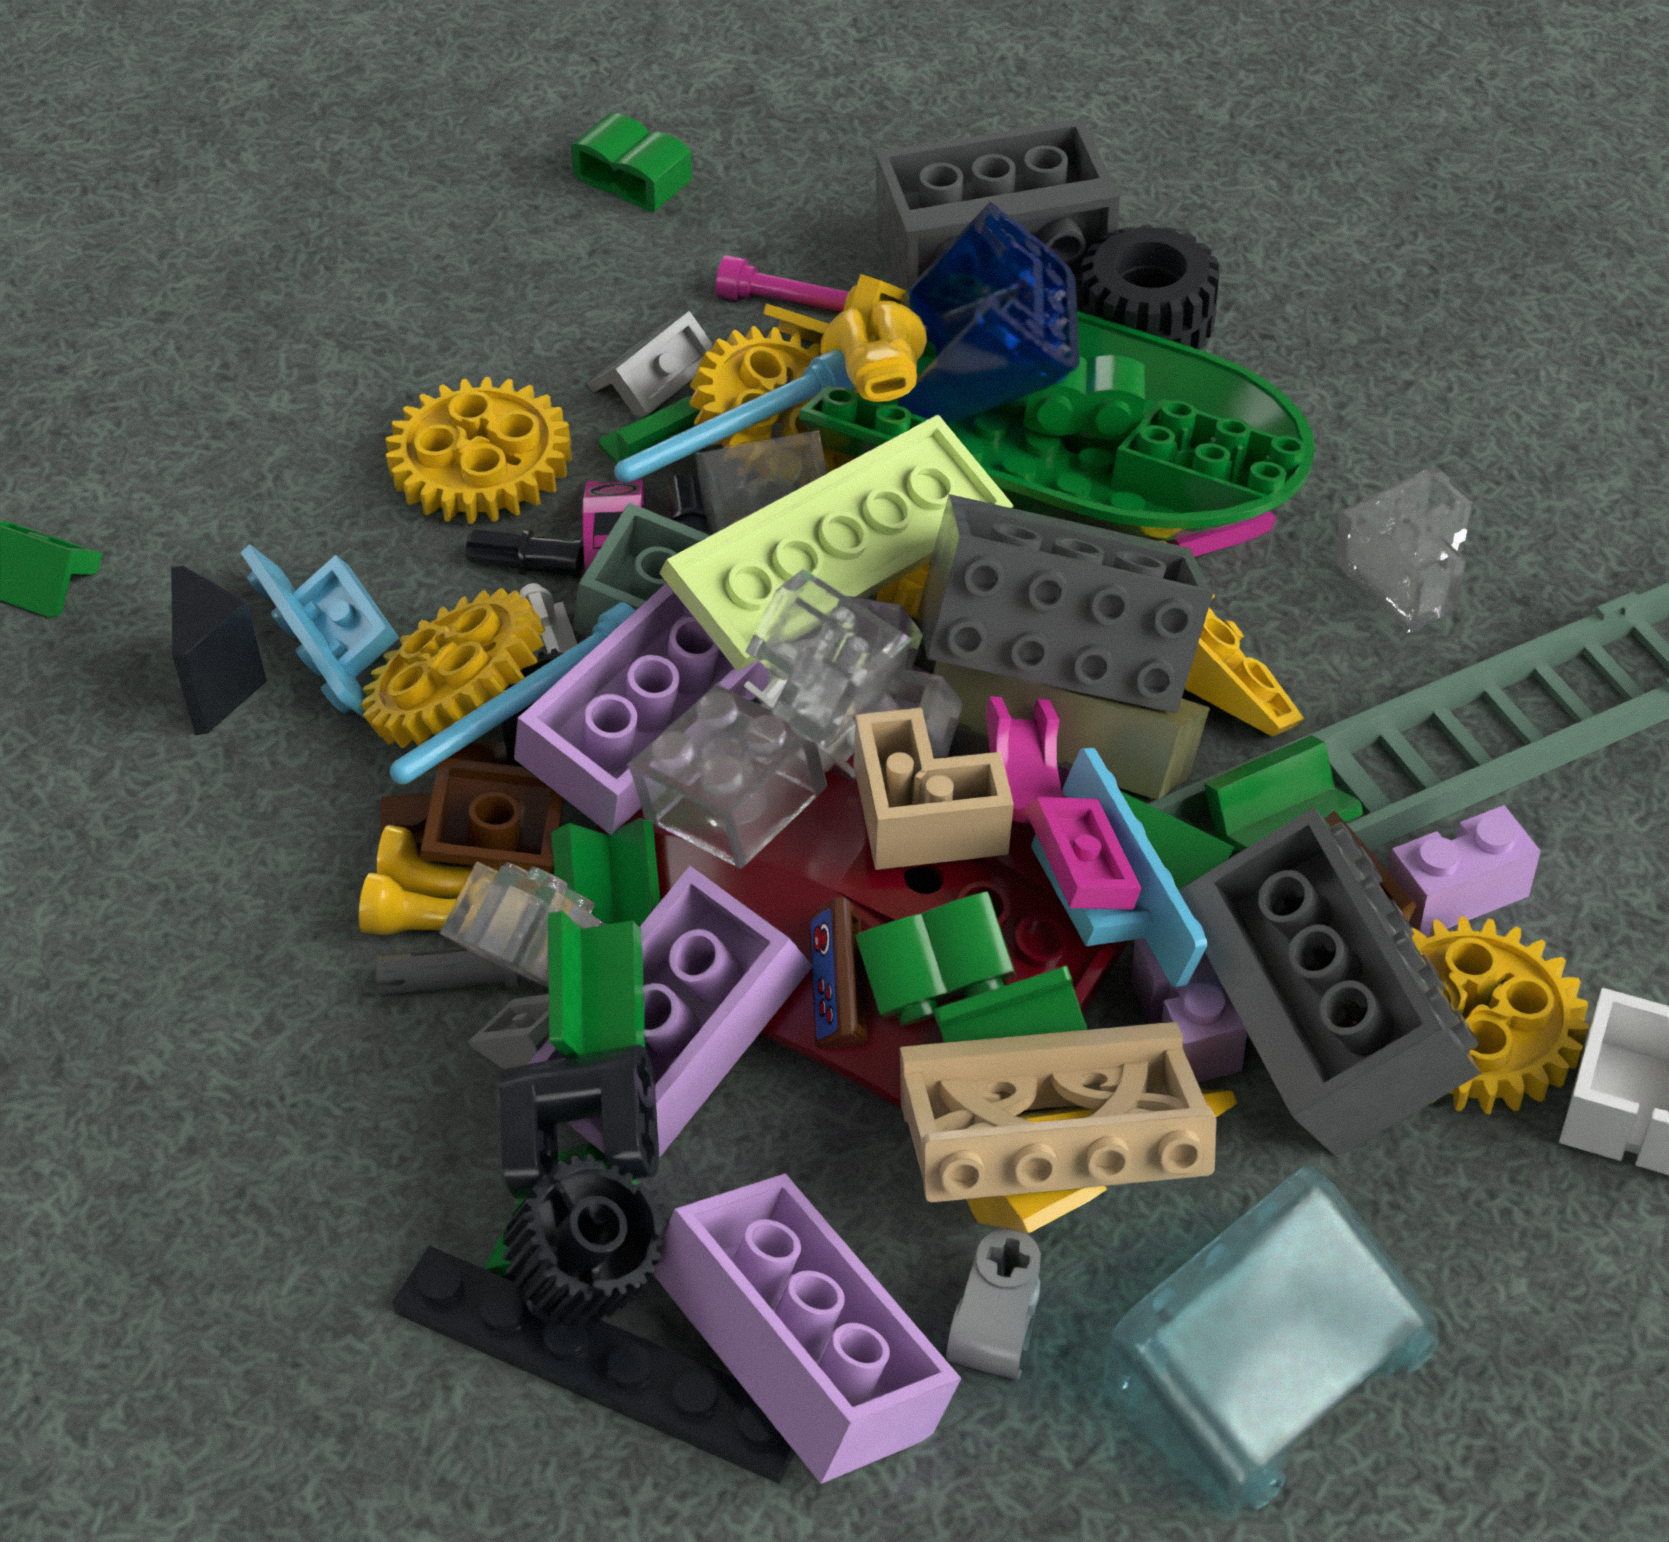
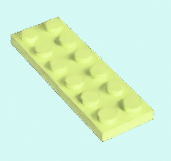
M936 415L668 558L659 574L738 672L930 562L948 494L1013 508L1014 505L941 417Z

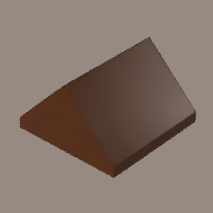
M447 758L437 765L420 859L552 875L554 863L551 832L561 826L564 798L525 767Z

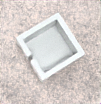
M1601 988L1584 1045L1559 1143L1619 1161L1622 1160L1624 1151L1638 1154L1636 1166L1669 1175V1006Z

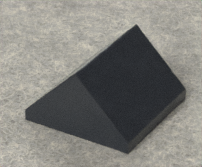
M185 566L171 567L172 657L195 735L208 734L266 683L267 679L247 601Z

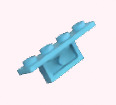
M249 544L240 552L252 569V572L247 575L248 581L263 598L269 602H274L276 608L271 612L272 617L289 636L294 639L298 638L301 645L295 651L310 670L318 676L322 675L326 680V683L321 686V690L326 698L343 714H347L352 709L365 719L363 716L365 710L360 704L363 703L362 700L367 695L363 692L356 677L399 639V636L350 566L337 555L331 558L295 590L284 572Z
M1094 747L1082 748L1079 750L1064 784L1063 793L1065 798H1091L1099 800L1142 888L1134 909L1069 908L1037 835L1033 839L1031 848L1085 946L1145 938L1171 986H1185L1189 983L1207 948V939L1199 921L1193 917L1176 888L1171 873L1164 867L1152 847L1142 823L1135 818L1117 787L1113 774L1107 770Z

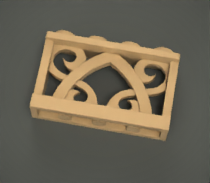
M1177 1022L900 1047L901 1108L905 1122L908 1121L923 1179L924 1193L929 1202L1209 1176L1215 1170L1216 1117L1212 1108L1207 1106L1184 1053L1183 1035ZM1068 1106L1097 1109L1088 1118L1036 1123L1016 1116L1025 1110Z

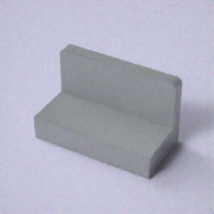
M687 311L657 327L591 379L587 385L592 392H596L612 384L631 412L641 419L649 415L694 378L697 373L696 369L706 351L710 352L713 344L691 312Z

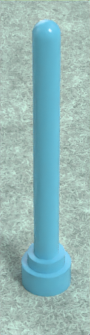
M831 350L813 358L810 361L809 367L804 370L802 377L621 460L615 466V477L622 483H631L816 396L826 385L853 390L854 386L848 378L843 354L838 350Z
M620 602L598 617V624L592 628L593 635L393 762L390 767L392 780L398 784L410 783L537 701L631 616L635 610L627 603Z

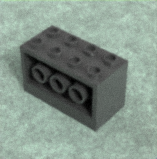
M1083 118L876 152L877 235L897 287L918 295L915 306L926 308L927 292L950 271L974 273L982 281L1004 288H1021L1029 293L1080 285L1083 258L1087 257L1089 247L1092 244H1099L1100 238L1108 233H1118L1120 196Z
M948 494L918 614L927 659L1177 713L1213 592L1190 548Z
M1315 807L1178 891L1193 917L1201 924L1207 939V948L1204 952L1289 1112L1313 1137L1334 1156L1350 1151L1480 1075L1481 1072L1469 1053L1470 1050L1479 1045L1476 1037L1457 1009L1453 1010L1442 991L1446 990V987L1428 957L1424 953L1421 955L1410 938L1414 935V932L1393 899H1388L1380 886L1383 879L1366 851L1362 847H1358L1341 821L1330 827Z

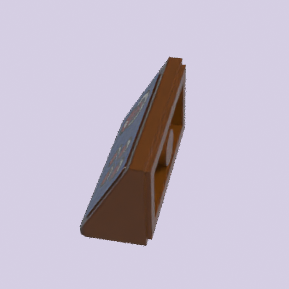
M845 897L833 898L814 911L809 919L811 965L813 966L811 970L815 1043L820 1049L865 1046V1042L868 1041L864 965L855 937L856 934L862 932L861 913Z

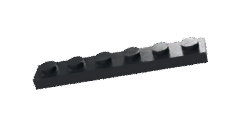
M430 1245L392 1301L395 1314L775 1483L780 1484L796 1454L736 1378L602 1320L594 1323L590 1318L584 1325H579L574 1317L569 1324L563 1323V1319L555 1323H547L530 1313L527 1302L522 1299L525 1291L523 1288L514 1289L512 1286L513 1281Z

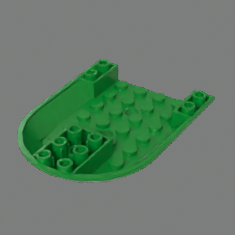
M950 271L927 292L924 317L927 343L923 354L917 360L916 384L909 393L891 401L872 402L862 398L859 392L856 393L851 389L826 385L800 409L799 419L821 445L855 457H859L939 415L1014 505V509L1142 538H1155L1159 540H1173L1178 537L1234 526L1260 517L1291 498L1303 486L1309 476L1314 458V439L1304 415L1283 392L1254 372L1214 354L1032 297L1028 291L1021 288H1004L982 281L974 273L964 271ZM1056 350L1070 352L1086 360L1098 356L1118 355L1141 362L1145 366V402L1142 421L1125 440L1100 439L1084 431L1069 435H1046L1025 427V399L1029 356L1042 351Z

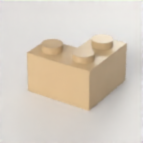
M922 707L855 715L853 766L875 870L1008 855L1014 804L1001 752L934 759Z

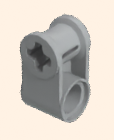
M1002 1228L989 1233L981 1240L976 1250L964 1296L959 1300L952 1321L946 1351V1361L948 1363L1019 1380L1022 1372L1019 1369L1022 1350L1028 1351L1034 1313L1040 1294V1280L1038 1276L1041 1253L1037 1243L1027 1233ZM1006 1269L1013 1270L1010 1277H1003Z

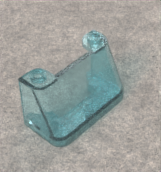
M1307 1165L1282 1182L1124 1315L1110 1335L1107 1344L1102 1397L1231 1520L1247 1504L1258 1510L1267 1505L1277 1495L1287 1478L1281 1471V1468L1285 1462L1288 1447L1381 1366L1387 1373L1393 1374L1401 1367H1404L1410 1373L1419 1369L1438 1346L1439 1339L1435 1336L1437 1317L1338 1187L1314 1166Z

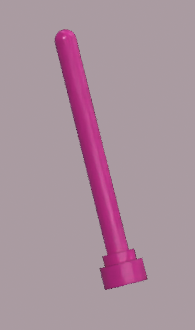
M724 255L720 262L715 286L716 296L723 299L739 301L740 297L751 298L753 294L838 312L844 311L845 301L849 291L758 273L757 267L749 265L747 259ZM915 306L913 312L920 317L924 325L926 308Z

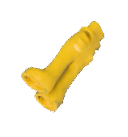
M879 301L873 306L871 312L872 327L876 341L870 342L867 325L859 310L849 308L839 313L827 326L821 338V355L831 350L840 351L845 359V368L849 380L861 397L872 402L891 401L909 393L916 384L917 360L923 354L927 343L926 330L920 317L904 305L892 301Z
M387 825L382 832L379 842L377 873H368L361 891L359 927L363 933L383 936L407 930H437L494 937L498 941H501V936L515 935L517 941L540 939L544 933L547 934L545 938H548V913L557 912L555 881L539 873L490 867L448 866L420 859V854L411 831L404 827Z

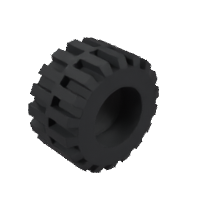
M1141 225V228L1136 229L1130 226L1118 229V234L1108 233L1100 238L1099 244H1092L1087 250V257L1083 258L1079 312L1200 350L1205 345V339L1210 338L1214 331L1220 276L1218 260L1216 257L1211 256V249L1205 243H1196L1195 236L1187 232L1183 234L1177 233L1175 228L1164 226L1162 229L1153 228V225Z

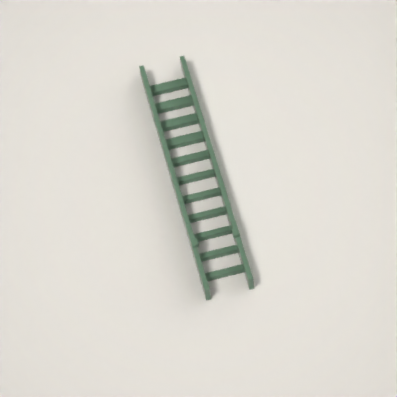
M1669 582L1639 595L1633 591L1598 606L1596 612L1590 616L1146 804L1193 826L1191 824L1192 821L1210 814L1204 782L1312 735L1326 743L1332 775L1350 796L1361 801L1362 811L1365 813V816L1351 821L1347 825L1364 845L1371 850L1668 719L1669 678L1665 679L1663 686L1645 693L1601 646L1632 633L1669 671V644L1651 626L1669 617ZM1583 654L1621 694L1626 702L1595 715L1552 667ZM1534 676L1572 717L1576 724L1544 737L1502 689ZM1483 697L1523 741L1525 746L1492 759L1453 715L1451 710ZM1433 719L1474 768L1442 782L1400 732ZM1380 742L1421 791L1391 803L1351 753Z

